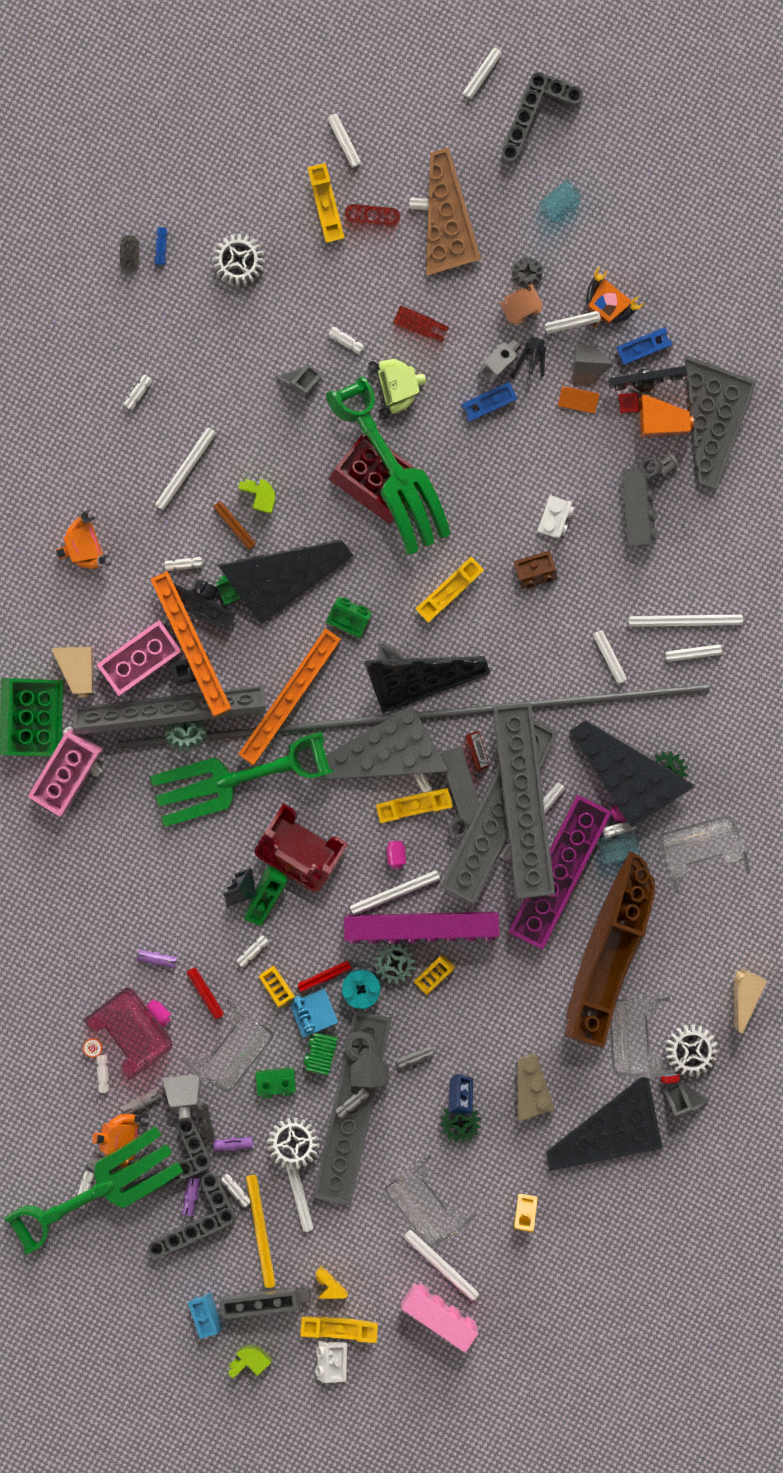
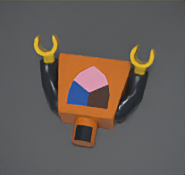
M598 267L587 287L586 301L589 304L587 308L591 312H599L601 320L606 324L611 322L617 324L628 320L645 303L643 302L640 306L637 305L636 300L639 296L630 300L604 279L607 275V270L604 275H600L598 273L600 267ZM600 322L592 323L590 325L596 328Z

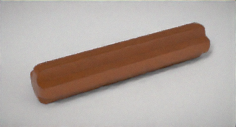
M221 501L216 503L213 507L214 510L247 549L253 548L256 542Z

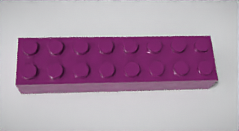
M578 794L575 795L549 847L555 894L524 898L508 929V933L542 950L544 949L612 811Z
M498 911L344 915V941H349V944H360V940H368L370 944L379 943L380 940H387V943H399V939H406L408 943L418 942V939H426V942H437V938H445L446 942L457 941V938H464V941H476V937H483L484 941L495 940V937H499Z

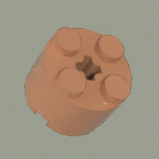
M533 284L528 285L529 289L524 290V288H521L504 298L506 302H498L509 323L513 322V324L518 325L526 320L525 316L529 314L536 315L543 310L541 308L543 303Z

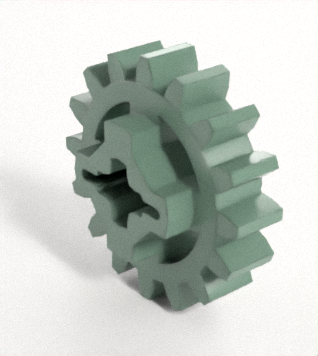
M204 720L166 725V739L168 744H172L174 749L179 747L180 751L184 748L190 751V747L197 749V744L203 745V739H207V727Z
M400 942L398 946L391 943V947L384 944L385 950L379 949L378 952L381 955L375 956V959L379 960L378 963L374 964V967H379L376 973L383 974L382 980L387 977L388 983L392 979L395 980L396 984H398V979H402L405 982L404 976L411 977L409 970H415V967L411 965V963L415 962V959L410 958L413 952H407L408 946L404 947V949L401 948ZM392 950L401 951L403 954L400 956L396 955ZM386 954L388 958L387 963L382 965V958ZM391 956L395 960L399 959L398 969L394 965L390 966ZM408 961L407 968L403 972L402 964ZM391 970L396 972L397 975H389L386 972Z

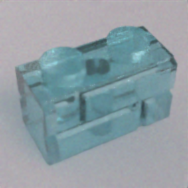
M566 179L542 199L537 206L551 223L555 221L559 223L566 217V211L570 208L573 211L581 204L579 200H581L582 195L569 179Z
M626 832L619 834L620 838L602 837L601 842H597L601 864L607 865L622 862L629 851L640 856L636 835Z

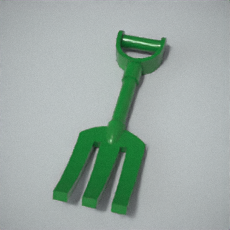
M359 377L354 384L336 392L332 390L327 392L326 400L331 410L338 418L346 422L358 423L388 469L390 478L383 485L381 495L395 520L406 554L411 555L419 550L409 517L399 494L415 523L422 545L429 546L435 543L425 508L415 486L430 512L438 537L445 538L451 535L440 500L425 471L416 468L403 469L377 430V425L369 413L375 403V395L366 378ZM361 394L365 406L363 411H352L342 402Z
M323 732L311 734L297 740L291 747L288 756L239 772H230L222 761L214 757L149 776L151 786L205 773L212 772L213 777L155 796L157 807L217 792L219 795L218 798L162 816L163 827L230 808L234 799V787L244 782L292 770L305 778H316L333 773L334 770L329 768L320 737L323 735ZM307 740L310 742L318 773L306 771L298 761L299 748Z
M152 1127L131 1142L98 1160L95 1164L96 1184L92 1188L46 1211L36 1206L26 1205L6 1215L3 1220L9 1222L25 1248L23 1250L24 1254L27 1255L44 1244L51 1232L52 1224L85 1204L105 1196L114 1205L124 1208L182 1173L183 1170L179 1163L175 1162L141 1183L125 1191L121 1190L122 1187L171 1155L172 1152L167 1144L114 1173L110 1172L111 1169L159 1138L161 1134L157 1127ZM20 1216H32L41 1223L43 1237L40 1240L34 1241Z

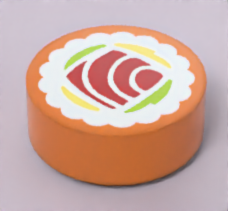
M90 1038L83 1045L85 1055L91 1058L99 1056L103 1050V1045L97 1038Z

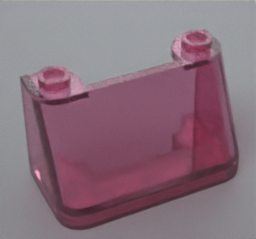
M131 988L122 989L83 1019L92 1031L98 1032L105 1028L127 1056L122 1062L121 1068L129 1081L153 1065L170 1051L173 1045L170 1036L137 993Z

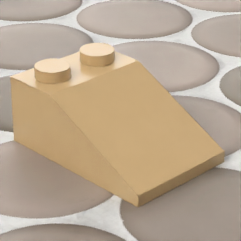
M742 968L741 971L736 972L733 978L735 982L734 1028L740 1033H743L767 983V980Z

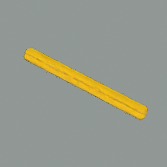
M253 1174L246 1176L251 1201L250 1205L265 1288H273L276 1284L258 1179Z

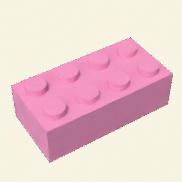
M158 620L96 665L118 696H122L183 653V651L162 621Z
M70 729L63 736L28 797L59 817L63 816L103 749L80 734L74 735L73 730Z
M414 1283L401 1301V1309L466 1353L478 1335V1327L475 1325L477 1322L469 1316L465 1318L460 1315L461 1311L453 1305L447 1306L444 1303L445 1300L437 1294L435 1296L431 1295L428 1292L429 1289L421 1283L419 1285Z

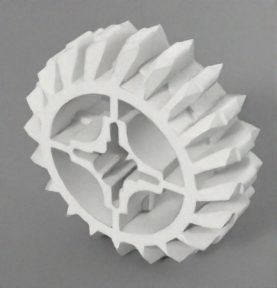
M238 234L237 240L234 239L233 235H230V242L224 238L225 245L218 243L221 251L214 250V253L219 255V257H213V261L219 263L213 266L214 269H220L217 271L218 276L224 274L222 281H226L229 278V285H232L233 281L236 280V286H240V281L243 280V284L246 286V279L249 278L253 283L252 275L260 276L256 270L263 271V267L258 264L265 263L264 259L259 258L264 253L263 251L257 252L261 248L259 244L253 246L256 242L255 239L248 242V235L244 237V240H241V234ZM234 246H245L249 250L238 252ZM229 250L232 258L227 262V265L223 266L224 255ZM254 254V264L248 270L246 261ZM235 255L239 258H244L242 259V264L244 267H242V265L238 262L234 263V261H236ZM239 268L244 274L234 275L228 271Z
M691 1024L690 1030H688L687 1025H683L684 1032L677 1028L676 1030L679 1035L676 1036L674 1033H671L674 1041L667 1040V1043L671 1044L672 1047L665 1048L666 1051L671 1052L666 1057L667 1059L673 1058L669 1062L671 1066L677 1063L674 1068L675 1071L682 1068V1075H685L688 1070V1075L692 1076L695 1070L696 1075L699 1076V1069H702L704 1073L707 1072V1069L704 1067L706 1064L712 1068L713 1065L709 1062L710 1059L716 1061V1057L711 1055L718 1053V1050L712 1049V1047L717 1046V1043H710L714 1036L706 1037L709 1033L707 1029L701 1033L702 1026L699 1025L697 1030H695V1025ZM688 1035L699 1036L690 1043L682 1039ZM703 1040L707 1046L705 1057L699 1051ZM678 1043L684 1048L680 1061L676 1054ZM686 1044L688 1047L695 1046L694 1050L699 1056L692 1053L689 1055L688 1048L684 1045ZM691 1058L701 1061L696 1065H685L686 1061L688 1062Z
M287 1118V1125L280 1121L281 1128L276 1125L274 1126V1130L277 1133H269L274 1139L267 1140V1143L273 1144V1146L268 1147V1151H275L270 1157H278L275 1160L276 1164L283 1161L282 1168H285L286 1163L289 1164V1170H292V1164H296L297 1170L300 1169L299 1163L307 1167L305 1160L307 1159L312 1163L313 1159L310 1155L317 1156V1152L313 1149H319L318 1144H313V1142L319 1141V1137H312L316 1134V1130L309 1132L312 1125L308 1124L304 1127L305 1120H302L301 1124H297L298 1118H295L292 1124L290 1118ZM293 1129L302 1131L308 1138L296 1137ZM288 1130V1139L277 1144L280 1135ZM291 1135L295 1142L298 1141L295 1148L296 1153H294V1149L291 1146H288L291 1143ZM309 1144L308 1151L299 1158V1148ZM279 1150H289L292 1153L293 1159L284 1157Z

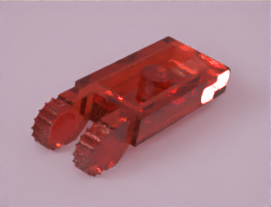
M401 305L393 321L394 325L442 343L445 338L439 334L431 333L434 326L442 331H448L449 329L448 326L436 322L435 319Z

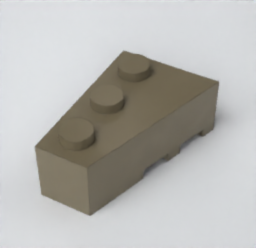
M536 1053L517 1058L518 1121L554 1110L555 1107Z

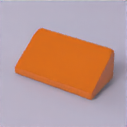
M562 386L558 406L595 414L599 393Z

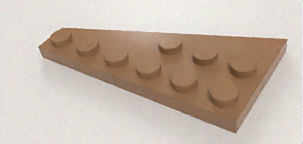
M449 147L430 153L426 276L481 260Z

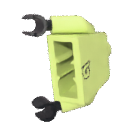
M384 360L378 364L375 361L368 363V365H376V368L369 370L371 374L378 372L386 407L390 406V408H381L379 412L387 411V416L381 419H388L391 413L396 414L407 409L415 400V395L419 393L418 386L426 384L424 374L415 375V370L412 366H407L406 363L399 360Z

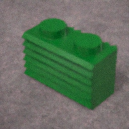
M320 1032L310 1036L308 1046L311 1047L310 1054L305 1055L303 1065L307 1066L306 1071L328 1076L338 1037Z

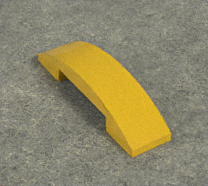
M326 163L307 167L326 243L344 239Z
M471 556L415 609L429 623L470 585L484 569Z
M448 788L418 793L376 804L380 823L453 807Z
M304 1316L301 1319V1337H330L357 1340V1342L377 1343L378 1323L320 1316Z

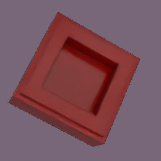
M638 392L618 395L620 414L640 412Z

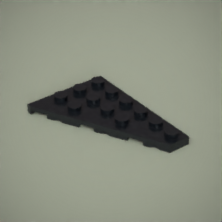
M485 656L363 661L383 714L491 674Z
M586 720L570 730L631 828L695 788L693 783Z

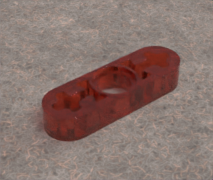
M350 204L345 209V217L351 223L393 227L400 221V213L395 208ZM356 209L357 213H362L361 209H365L364 220H361V215H355V218H351L348 212ZM375 210L378 213V218L373 221L369 220L367 213ZM381 211H384L385 216H389L392 212L397 219L389 222V218H383L384 222H381Z

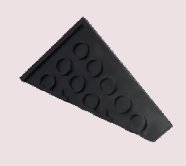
M339 539L309 547L293 548L289 551H278V553L269 555L263 554L249 557L248 559H238L233 562L220 563L217 566L262 624L354 555L343 540Z
M648 1074L642 1075L546 1151L549 1170L553 1171L663 1148Z

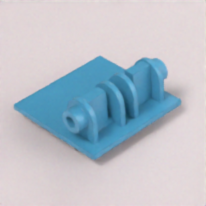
M325 988L303 998L296 996L293 998L294 1001L289 1003L303 1038L338 1023Z

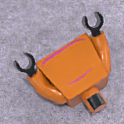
M89 509L82 512L81 516L66 530V536L63 537L66 546L56 549L59 560L70 556L72 563L92 570L110 566L111 563H105V558L109 557V555H104L94 527L90 522L95 517H88V512L91 511Z
M142 1113L138 1117L136 1114H120L111 1119L109 1123H104L102 1125V1132L93 1134L92 1142L93 1144H100L99 1150L107 1156L137 1138L139 1124L143 1127L149 1124L148 1122H142L141 1118H149V1115ZM135 1154L118 1166L124 1168L132 1164L131 1160H134Z

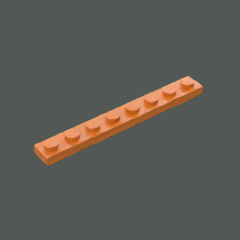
M168 571L151 578L154 589L214 718L232 710Z
M326 628L238 753L240 757L252 765L256 764L340 643L341 639Z

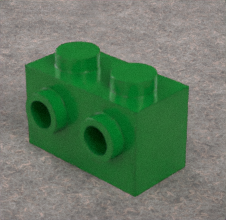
M294 1067L255 1072L257 1095L262 1096L264 1099L273 1098V1094H281L282 1097L292 1096L293 1092L297 1090Z

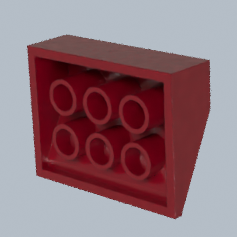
M362 433L334 468L328 480L388 524L393 522L394 518L381 495L383 485L390 478L388 469L368 436ZM390 449L394 458L403 469L415 468ZM399 494V497H400V499H401L403 505L405 506V503H404L403 499L401 498V496H400V494Z

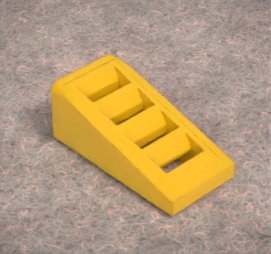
M440 954L413 982L428 995L454 970L455 966L444 954ZM434 967L442 974L441 976L433 970ZM430 973L436 980L433 981L427 974ZM422 978L430 984L429 987L421 980Z
M272 966L258 976L278 1008L282 1009L294 1001L295 994L275 966ZM273 974L276 975V976H275L273 979H271L270 981H268V982L266 981V979H267L268 977H270L271 975H273ZM278 980L280 981L279 984L271 988V985L273 983H275ZM283 987L284 990L276 995L275 992ZM285 994L289 995L288 997L280 1001V998L283 997Z

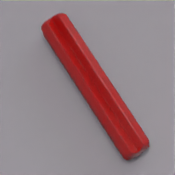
M344 961L298 983V988L301 993L350 971L352 969L349 961Z
M193 967L188 970V977L214 1019L222 1017L224 1011L197 968Z

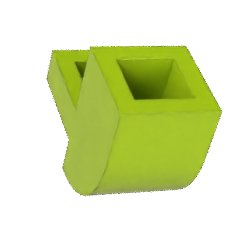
M245 479V482L240 481L239 490L256 494L253 509L273 514L276 495L270 483L260 479L258 486L256 481Z
M242 1346L236 1352L239 1359L235 1358L228 1365L230 1367L228 1374L234 1378L247 1365L258 1376L271 1363L272 1358L259 1346Z

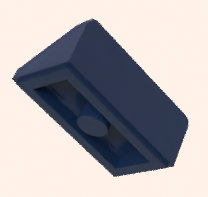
M458 1073L450 1078V1113H473V1078Z

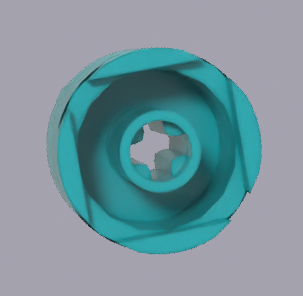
M367 969L351 971L345 977L342 985V994L345 1001L350 1006L358 1009H366L372 1006L380 995L378 977ZM364 984L366 992L358 993L356 986Z

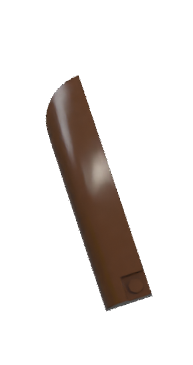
M629 851L599 913L577 974L566 1018L569 1020L564 1037L589 1046L605 1047L623 981L642 937L645 936L654 901V877L650 874L647 867L648 864L634 852Z

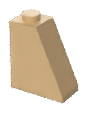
M93 647L52 648V652L72 693L78 694V697H89V693H94Z

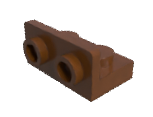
M550 550L513 561L521 589H530L538 584L550 583L558 578Z

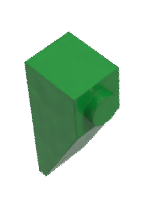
M270 865L267 866L256 887V896L252 897L244 920L262 926L287 883L286 875Z

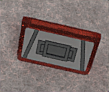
M475 731L466 734L465 737L475 769L480 771L490 767L480 732Z

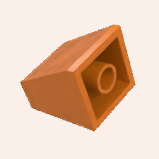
M648 395L640 397L641 438L687 435L694 428L693 416H690L689 411Z

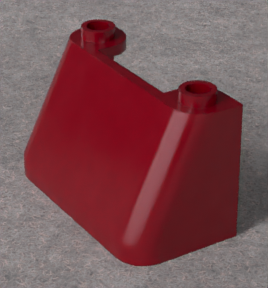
M283 803L259 840L254 853L260 860L310 891L317 892L325 883L348 843L339 837H331L327 842L297 824L295 822L297 819L295 810Z

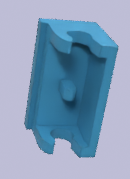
M211 1292L199 1298L197 1296L188 1302L200 1339L218 1334L223 1329Z

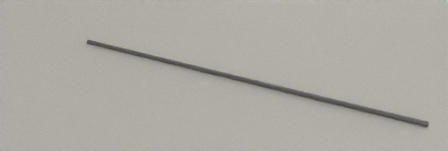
M709 684L417 712L420 719L493 713L492 707L522 703H531L532 709L700 693L709 692ZM396 714L282 725L277 733L380 724ZM256 728L207 732V739H203V741L251 736ZM166 737L118 741V749L168 744V740Z

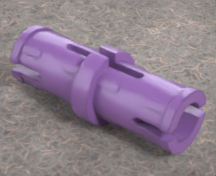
M141 949L138 951V954L145 955L146 957L137 956V961L152 963L153 966L161 965L172 969L175 968L176 964L169 963L168 961L176 962V956L163 955L158 951L156 953Z
M234 1136L231 1139L214 1140L215 1152L231 1150L236 1152V1150L253 1149L252 1136L235 1138Z
M196 1176L189 1177L187 1191L183 1196L185 1200L182 1215L194 1216L195 1203L199 1198L200 1177H197V1179L195 1178Z

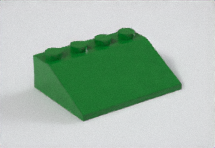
M1 678L0 755H53L62 740L64 680Z

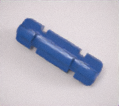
M158 227L155 264L165 265L166 257L164 255H166L167 228Z

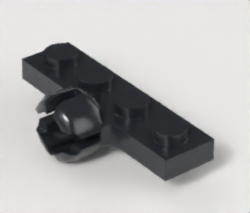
M686 366L655 371L642 369L636 374L612 377L608 380L609 389L614 388L615 391L626 389V386L633 385L634 388L642 393H645V391L650 392L654 389L655 385L664 383V380L671 379V382L683 380L682 377H685L687 374Z
M197 580L194 588L188 590L173 583L186 611L229 631L237 613L214 602V597L218 591L216 586L208 584L204 580Z

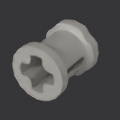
M671 452L668 453L666 458L661 460L663 469L660 474L665 477L667 472L675 467H680Z

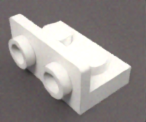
M550 495L537 532L557 539L561 535L564 536L568 527L565 524L566 518H571L574 507L571 506L572 501H566Z
M318 1341L316 1349L318 1366L316 1367L317 1379L324 1383L345 1382L347 1343Z

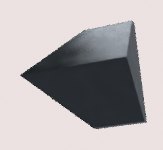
M251 868L235 873L236 880H231L233 884L227 887L228 891L223 894L226 908L256 896Z

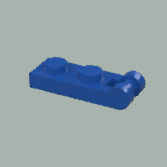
M666 327L617 346L616 349L623 365L672 346L673 343L668 339ZM660 337L662 343L657 345L655 338Z
M507 382L462 403L461 407L468 415L466 417L468 422H471L516 401L517 397L510 382ZM475 404H477L479 407V411L474 412L472 406Z

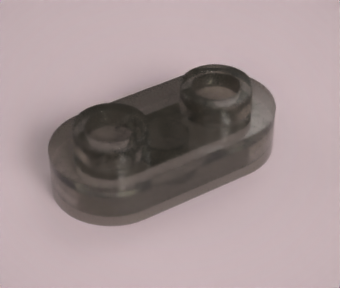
M127 235L120 242V268L125 274L131 275L139 269L140 243L135 236ZM133 243L134 247L132 249H128L127 244ZM128 262L133 263L132 268L126 267Z
M201 1104L196 1111L199 1121H203L204 1128H201L203 1139H207L208 1142L216 1141L208 1104Z

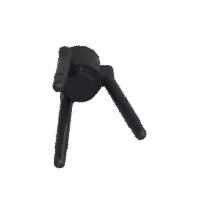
M531 337L529 343L526 342L524 351L511 375V379L515 378L528 350L529 354L532 355L529 373L533 372L536 356H540L541 353V377H544L545 340Z

